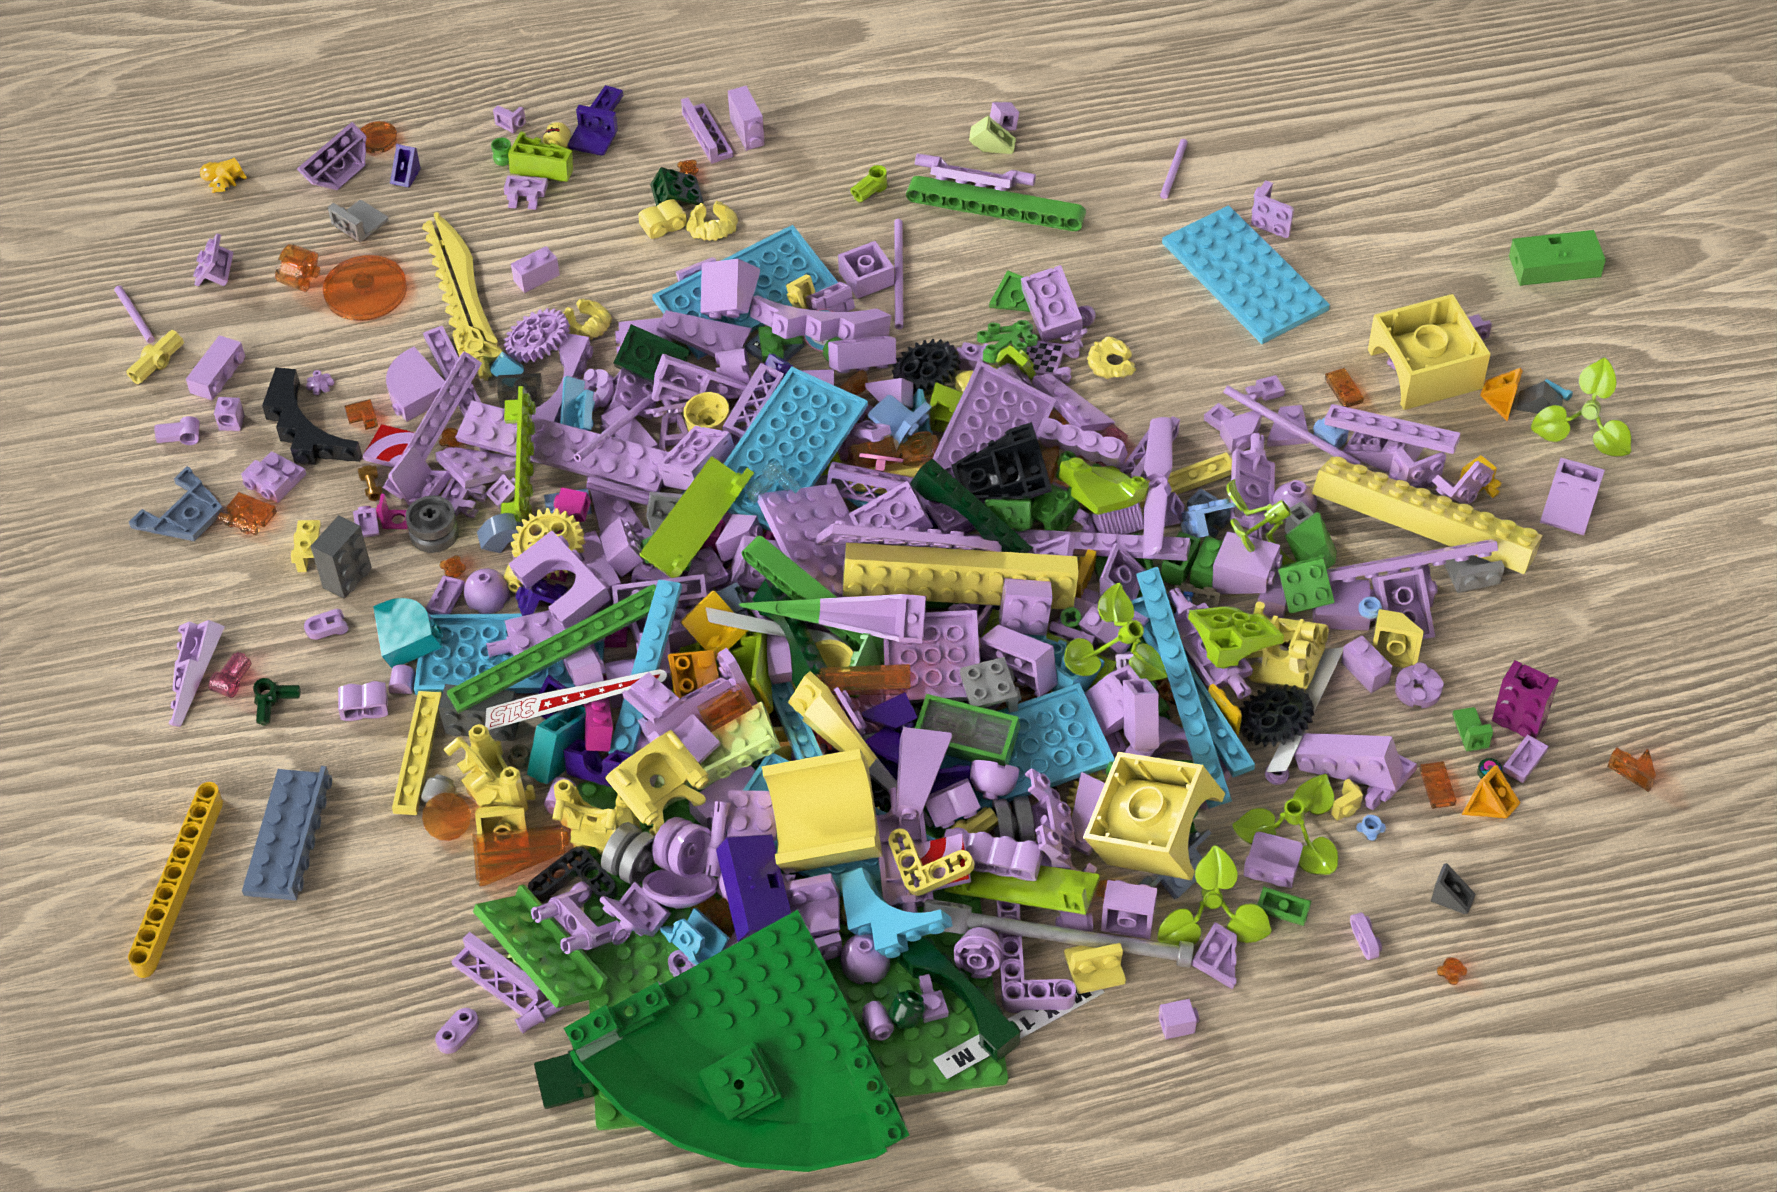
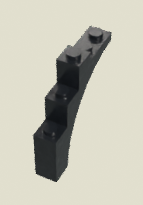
M276 367L262 408L266 420L278 421L276 429L280 441L292 442L290 450L294 463L316 465L318 458L360 462L362 453L358 441L328 434L313 425L304 416L298 407L300 380L297 370Z

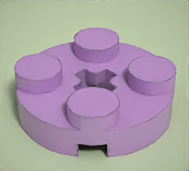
M602 369L587 370L582 379L585 381L584 390L594 391L598 388L593 394L595 406L592 412L597 411L595 408L606 406L612 399L615 392V386H613L614 378Z
M1419 662L1402 669L1398 673L1395 682V692L1399 700L1407 706L1413 707L1417 705L1421 706V708H1428L1439 701L1444 683L1437 672L1427 667L1426 664ZM1415 684H1421L1424 689L1420 687L1414 688Z

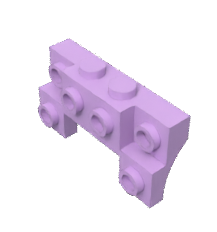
M1031 768L1025 773V776L1030 778L1032 786L1028 788V792L1039 800L1038 803L1031 807L1039 844L1038 847L1051 859V867L1070 870L1073 866L1069 848L1076 844L1070 807L1065 802L1060 801V795L1055 789L1050 788L1049 778L1045 774H1041Z

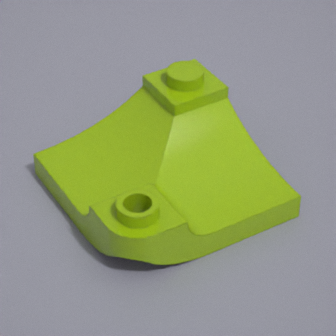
M1071 458L1061 462L1059 478L1072 487L1071 496L1096 515L1131 507L1142 501L1148 494L1149 483L1143 477L1134 476L1130 478L1113 465L1093 467L1089 466L1081 458Z
M1229 606L1189 610L1188 619L1198 631L1205 645L1206 657L1217 668L1225 669L1229 666H1237L1241 659L1253 652L1269 646L1283 644L1284 635L1261 614H1248L1238 608Z

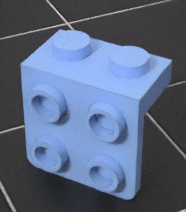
M887 395L870 410L868 417L875 423L890 425L891 434L889 435L901 443L908 435L912 436L919 428V425L923 426L930 417L928 412L932 406L925 401L914 412H911L892 395Z
M1228 498L1210 501L1209 506L1208 503L1188 506V511L1181 512L1183 522H1181L1182 532L1197 538L1209 536L1204 513L1231 508L1236 505L1234 502H1229Z

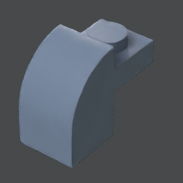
M512 513L498 514L489 518L477 531L481 549L501 553L509 542L515 541L512 534H519L516 526L523 527V523L517 522Z

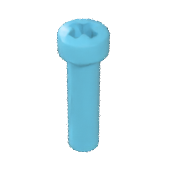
M1545 379L1558 394L1563 396V399L1566 401L1570 400L1573 391L1565 390L1552 381Z

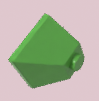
M1319 512L1314 513L1284 535L1297 562L1325 555L1327 561L1326 569L1335 564L1337 550Z

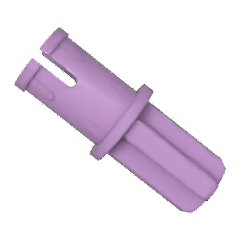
M547 1000L539 1006L534 1005V1009L516 1018L515 1022L523 1034L540 1022L545 1023V1019L565 1006L556 1008L550 1000Z

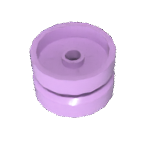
M674 817L667 820L660 827L653 842L652 856L655 863L660 868L674 872L684 878L693 879L706 870L708 858L706 849L709 848L711 831L699 824H693L684 818Z

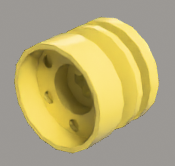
M704 392L693 396L684 407V418L688 432L694 426L722 430L724 423L730 415L729 404L726 399L720 394L713 392Z

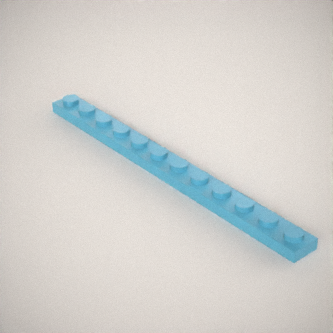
M1155 567L1137 573L1136 576L1194 764L1203 765L1225 793L1222 802L1206 800L1207 806L1210 809L1231 802L1229 789L1159 568Z

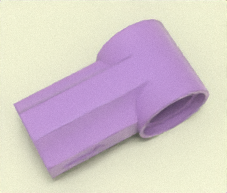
M186 416L177 423L157 424L154 428L155 439L157 443L180 441L185 445H194L199 441L200 421L195 417Z

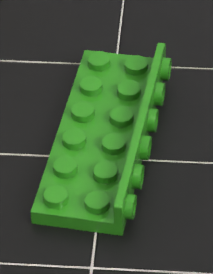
M524 884L519 885L515 896L475 904L473 913L556 1008L601 996L607 977L582 949L573 951L570 954H565V951H562L561 940L571 936L554 917L539 923L533 920L531 909L542 904Z

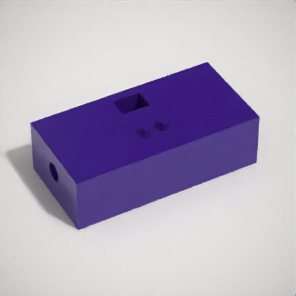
M772 834L727 837L718 846L716 853L737 941L740 942L791 914V909L781 869L776 864L775 854L777 853Z

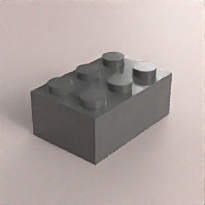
M339 515L311 545L322 587L344 599L350 592L355 590L357 584L363 577L369 574L372 568L361 526Z
M445 684L439 704L445 734L469 736V731L473 726L478 724L485 726L486 708L516 700L515 691L503 690L458 714L447 695V690L457 685ZM519 722L488 730L489 734L498 741H514Z

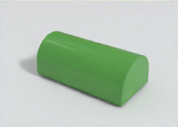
M1263 886L1257 905L1263 908L1269 916L1305 926L1311 901Z

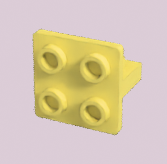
M1120 943L1098 948L1076 946L1064 950L1065 959L1079 994L1126 983L1121 967L1123 949Z

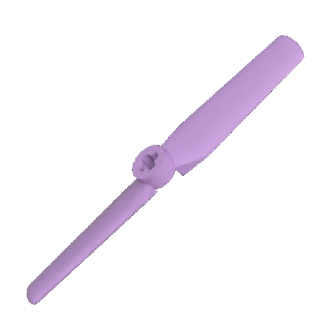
M1168 417L1152 419L1149 427L1144 464L1145 473L1150 480L1144 505L1143 556L1145 558L1154 556L1162 549L1167 498L1172 490L1168 482L1172 470V419Z

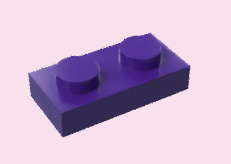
M605 85L590 107L613 111L624 96L623 90Z

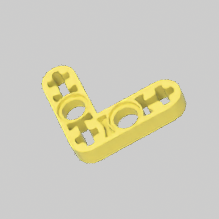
M895 829L889 835V845L904 885L912 895L920 896L970 874L974 869V859L965 850L956 851L923 866L913 839L905 829ZM899 837L903 838V844L906 850L902 851V848L899 846ZM911 856L915 858V862L911 867H903L902 863L906 857ZM964 858L966 866L961 867L959 860ZM951 863V865L953 866L952 868L954 869V872L951 871V869L949 868L948 864ZM942 867L946 869V873L942 878H934L933 874L937 868ZM914 873L920 881V886L915 888L914 880L911 876Z

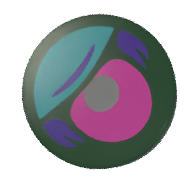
M1486 758L1480 761L1477 769L1479 778L1482 779L1494 765H1498L1502 772L1501 763L1493 758Z

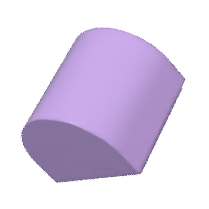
M407 665L394 666L388 687L389 693L412 694L416 676L414 669Z

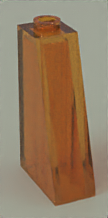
M910 664L820 668L819 674H815L829 688L833 695H837L834 691L837 687L841 692L846 690L848 695H900L904 692L907 693L910 689Z
M560 825L472 834L476 883L480 887L486 886L566 853L565 846L569 844L567 831H564V828Z

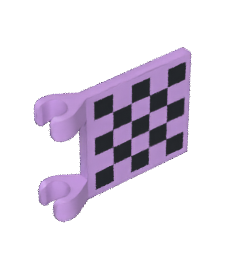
M1037 341L1036 346H1027L1026 354L1034 363L1033 369L1036 375L1052 374L1058 380L1068 383L1072 378L1070 375L1071 369L1069 367L1059 368L1063 354L1071 358H1078L1080 351L1079 344L1075 342L1059 344Z

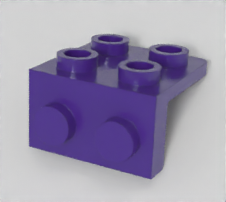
M578 105L576 109L578 126L570 138L568 148L600 156L605 155L618 131L616 112Z
M540 579L529 589L523 585V587L518 588L516 593L518 608H520L522 616L534 614L539 600L553 604L568 592V588L561 584H549L544 579Z

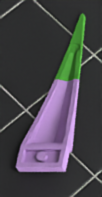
M895 594L739 604L743 608L862 634L869 633L871 636L893 641L923 643L926 596Z

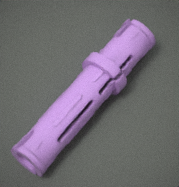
M715 801L709 848L706 849L708 858L705 875L720 877L721 869L716 849L726 837L731 803Z

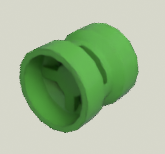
M503 137L493 140L491 149L495 164L500 166L508 165V152L511 149V142Z

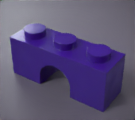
M577 739L564 749L567 775L609 787L612 786L605 779L606 776L633 755L615 750L603 760L598 751L586 750L585 741Z

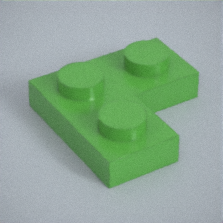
M770 326L758 327L763 362H766L769 354H775L784 360L782 345L803 344L802 335L784 339L772 333V327Z

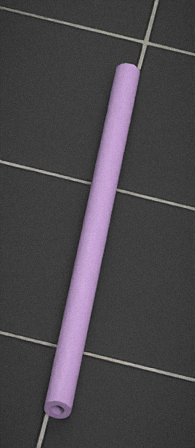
M896 219L894 221L895 328L902 329L903 222L901 219Z
M1227 385L1224 394L1330 455L1342 457L1348 463L1360 465L1361 462L1232 387Z
M652 393L574 455V459L577 462L583 460L655 402L652 400Z

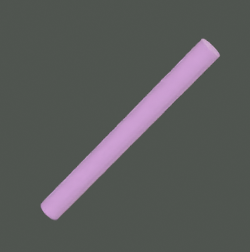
M1181 139L1160 194V197L1163 199H1167L1188 144L1186 139Z
M116 286L114 291L147 343L154 342V336L122 286Z

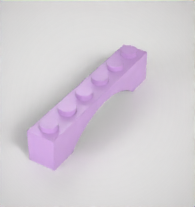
M566 333L568 338L562 339L564 344L559 345L558 348L560 361L564 368L562 382L550 399L536 408V413L532 416L560 423L564 377L570 376L580 379L581 375L585 374L587 361L591 359L593 354V347L590 346L589 337Z

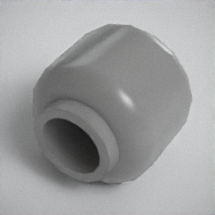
M436 774L435 777L427 780L421 795L422 800L427 803L426 808L440 812L441 809H447L451 806L457 790L452 779Z

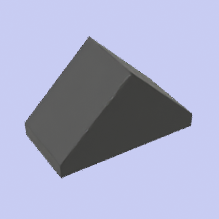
M1543 381L1519 392L1517 410L1538 414L1548 406H1562L1563 398L1546 381Z
M1445 863L1435 883L1431 902L1463 914H1468L1476 894L1450 865Z

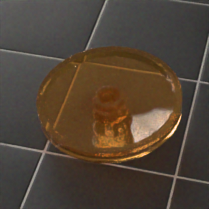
M377 255L357 256L339 263L328 273L323 283V295L328 308L336 315L354 321L372 320L387 315L400 305L407 291V282L401 267L394 261Z

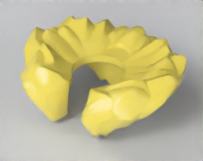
M716 200L713 205V211L720 220H711L704 223L706 207L703 203H700L690 212L686 230L690 231L693 239L702 238L704 241H717L723 237L727 238L729 234L736 232V225L738 223L736 213L727 205Z
M579 299L576 303L580 313L591 316L584 325L577 323L572 308L567 307L563 312L570 324V327H568L570 330L569 334L589 337L590 341L593 338L602 336L612 322V317L608 310L600 303L591 300Z
M1105 337L1101 342L1095 341L1094 346L1090 348L1089 356L1087 357L1088 364L1096 376L1106 379L1113 377L1124 378L1128 375L1131 376L1136 371L1135 364L1128 361L1132 353L1124 342L1113 337ZM1113 354L1122 356L1123 362L1119 365H1112L1107 361V357Z

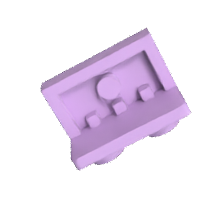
M218 233L213 239L210 238L208 240L205 250H201L197 256L196 261L199 264L193 276L196 277L194 285L198 287L205 278L222 286H225L228 282L233 252L219 246L221 235Z

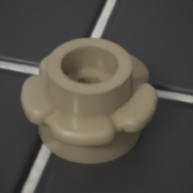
M523 744L514 745L510 749L509 762L519 767L524 766L530 761V749Z

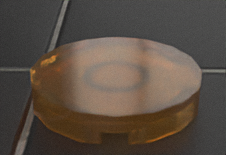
M385 121L371 122L360 129L366 135V152H386L397 143L395 127Z
M917 432L907 437L908 440L905 443L902 441L899 444L897 456L904 459L901 462L903 465L909 467L919 466L933 458L940 442L937 436L932 435L931 432Z
M441 793L435 795L427 802L423 809L422 821L426 831L432 837L442 841H451L459 838L466 832L470 825L471 813L469 806L463 798L454 793Z

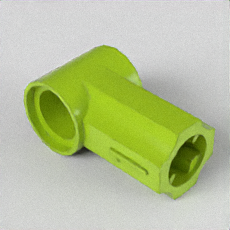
M881 165L872 166L869 169V174L850 188V192L859 203L863 202L875 192H882L887 188L886 168Z

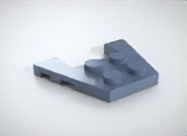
M186 466L174 478L176 485L187 490V492L162 517L158 518L142 509L129 521L131 528L195 541L224 513V510L212 493L203 486L202 481L193 474L191 468Z

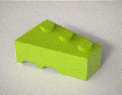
M520 131L508 152L511 174L568 182L573 172L572 150L554 143H550V145L542 143L538 137L534 139L526 137V133Z
M935 383L930 401L932 406L930 409L932 431L945 432L961 399L962 392Z

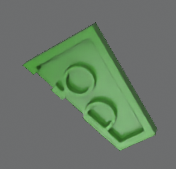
M1007 271L989 303V308L1030 312L1022 292L1021 278L1023 276Z

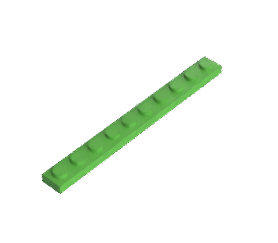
M655 584L447 690V695L459 714L647 616L656 590Z

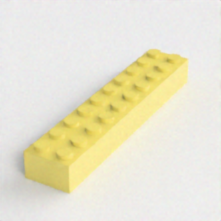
M1331 457L1319 469L1312 491L1313 495L1448 546L1492 539L1497 541L1498 551L1491 552V556L1480 558L1490 562L1502 560L1504 567L1525 574L1534 561L1543 535L1538 534L1532 528H1522L1511 520L1498 519L1489 512L1474 510L1468 504L1455 503L1449 497L1431 494L1429 490L1415 488L1403 480L1396 481L1388 478V475L1385 473H1375L1367 470V467L1363 465L1348 463L1342 457Z
M846 542L843 596L908 594L926 596V601L1001 605L1004 578L1051 582V609H1066L1074 607L1079 574L1077 556Z

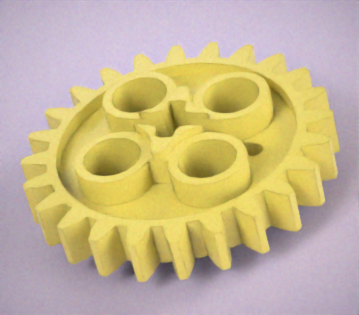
M547 508L545 514L537 510L536 517L530 513L529 521L522 519L523 527L516 526L519 534H512L515 540L511 542V546L514 549L512 554L516 558L550 531L556 534L559 530H564L561 534L556 535L558 537L562 535L568 541V548L571 551L575 549L578 553H583L582 545L586 544L583 537L584 532L580 529L579 521L576 522L573 515L569 517L567 511L560 515L558 508L553 513ZM536 532H541L539 535L533 536ZM560 570L553 571L557 577H559ZM550 572L546 575L548 579H550L551 573L553 572Z

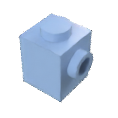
M1325 417L1315 423L1313 427L1314 435L1338 449L1347 442L1349 430L1325 425Z

